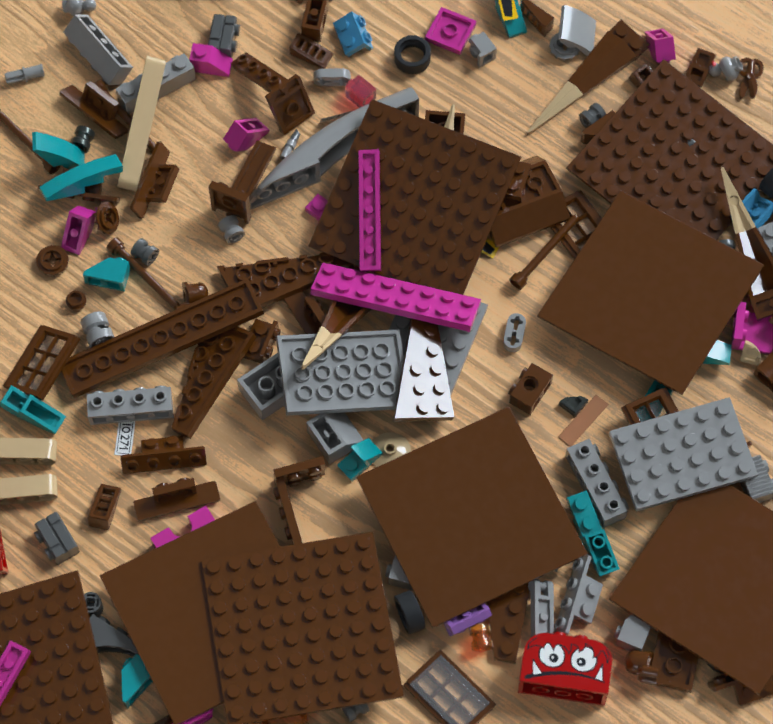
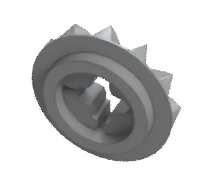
M559 33L551 38L549 47L556 59L559 57L564 61L569 58L572 60L574 56L579 54L580 50L577 47L570 49L567 47L566 51L563 50V43L558 40Z

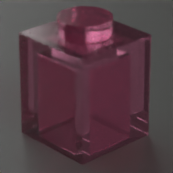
M357 75L354 79L352 78L347 82L345 94L351 102L360 108L369 104L371 99H376V88L361 75Z

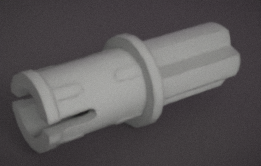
M42 64L28 68L23 66L20 70L5 73V80L7 84H12L24 80L28 82L29 79L45 75Z

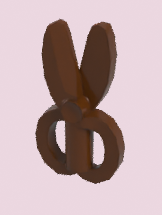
M746 57L740 60L742 66L744 63H747L746 72L743 70L739 72L740 76L744 77L739 88V98L743 99L749 87L750 97L755 99L758 90L756 79L762 76L764 65L759 59ZM755 64L759 67V72L754 74Z

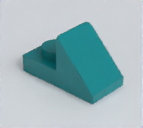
M368 438L352 445V452L337 466L351 481H354L383 452Z

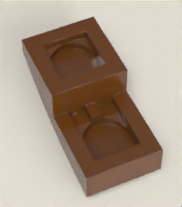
M697 48L685 76L702 88L709 74V66L715 60L716 54Z

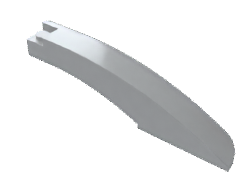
M412 87L377 100L419 117V97ZM369 104L325 126L285 157L250 195V209L252 210L321 182L320 177L349 153Z

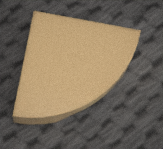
M745 340L740 361L758 366L761 364L759 349L753 343Z

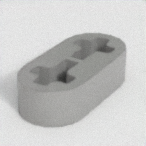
M343 68L318 69L313 73V82L317 86H346L351 82V73Z
M519 313L511 314L507 320L503 344L508 352H517L522 346L526 319ZM515 320L519 321L517 330H514ZM512 336H516V343L514 345H510Z

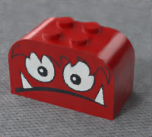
M563 632L534 635L528 640L524 648L518 693L605 706L609 693L612 669L611 653L603 643L588 639L584 635L572 637L566 636Z

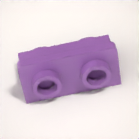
M484 603L445 622L444 625L448 634L453 636L464 632L475 624L484 622L492 616L490 608Z

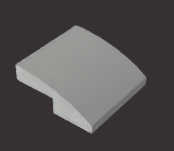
M564 5L561 7L558 40L569 49L577 47L588 56L594 49L596 20L578 9Z

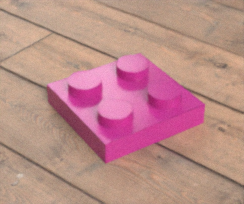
M441 7L425 36V40L461 55L476 27L477 21Z

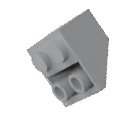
M345 412L319 414L306 422L308 434L329 464L350 453L352 445L363 441V438Z

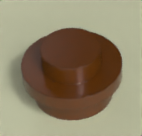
M72 291L66 297L68 308L74 311L83 309L87 302L86 296L80 291Z

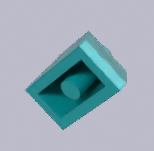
M109 257L84 271L83 278L85 284L125 292L131 271L129 261L123 258Z
M138 654L133 658L129 657L122 666V700L127 709L153 682Z

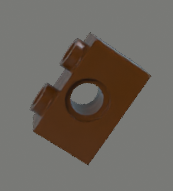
M307 0L301 24V34L315 42H321L328 14V0Z
M531 363L529 368L525 367L519 376L520 381L518 384L514 383L508 393L510 395L509 403L529 415L533 413L553 380V374L534 363ZM525 386H532L534 389L527 390Z

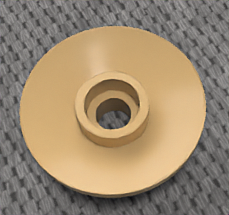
M383 433L372 441L383 452L373 463L375 467H379L411 452L407 439L398 433ZM388 447L394 448L392 452H388L386 449Z

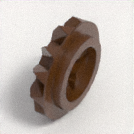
M101 202L95 207L96 213L93 215L96 217V221L94 223L98 224V230H101L103 234L114 233L119 225L118 211L112 203Z
M47 246L37 255V267L45 275L55 276L58 273H63V270L68 268V254L60 246ZM52 255L56 260L55 265L53 267L50 263Z

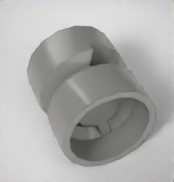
M93 312L81 319L80 324L84 334L87 335L86 339L90 348L114 338L111 328L108 327L109 322L104 312Z

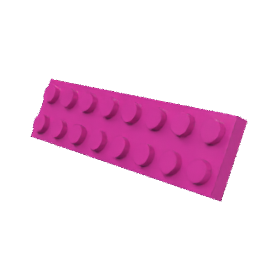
M322 263L310 295L468 332L471 331L481 304V299L327 263Z

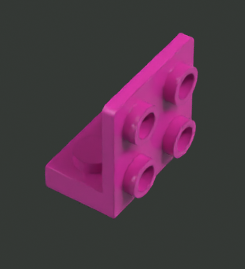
M741 302L734 314L731 340L732 349L743 350L745 340L753 343L760 353L771 354L773 351V324L768 320L772 316L757 321L755 313L746 310V302Z

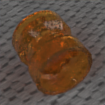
M478 624L469 628L470 636L473 639L471 642L472 651L481 652L493 648V641L489 636L491 634L490 625Z

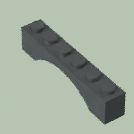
M92 614L90 622L98 653L114 652L133 657L138 654L125 630L120 627L115 629L110 625V621L103 616L98 618Z

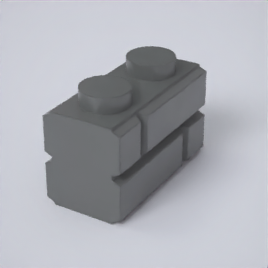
M214 14L208 45L214 46L232 58V53L237 51L235 37L240 35V24H237V17Z
M57 512L35 523L37 531L34 534L40 544L42 542L45 543L47 548L44 551L50 561L54 559L57 565L80 552L76 542Z

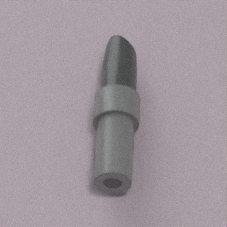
M297 129L286 142L285 148L279 157L281 160L287 157L296 147L301 135Z

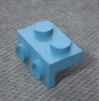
M351 11L333 23L346 56L350 57L364 47L368 50L373 49L371 44L372 37L366 31V22L361 15L358 16Z
M753 188L742 200L756 228L763 226L773 214V201L760 197L758 189Z

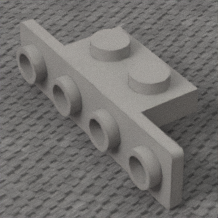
M586 555L573 562L572 574L566 585V594L560 605L561 610L554 625V632H563L568 635L573 618L586 625L592 624L603 584L586 576L591 561L590 555Z

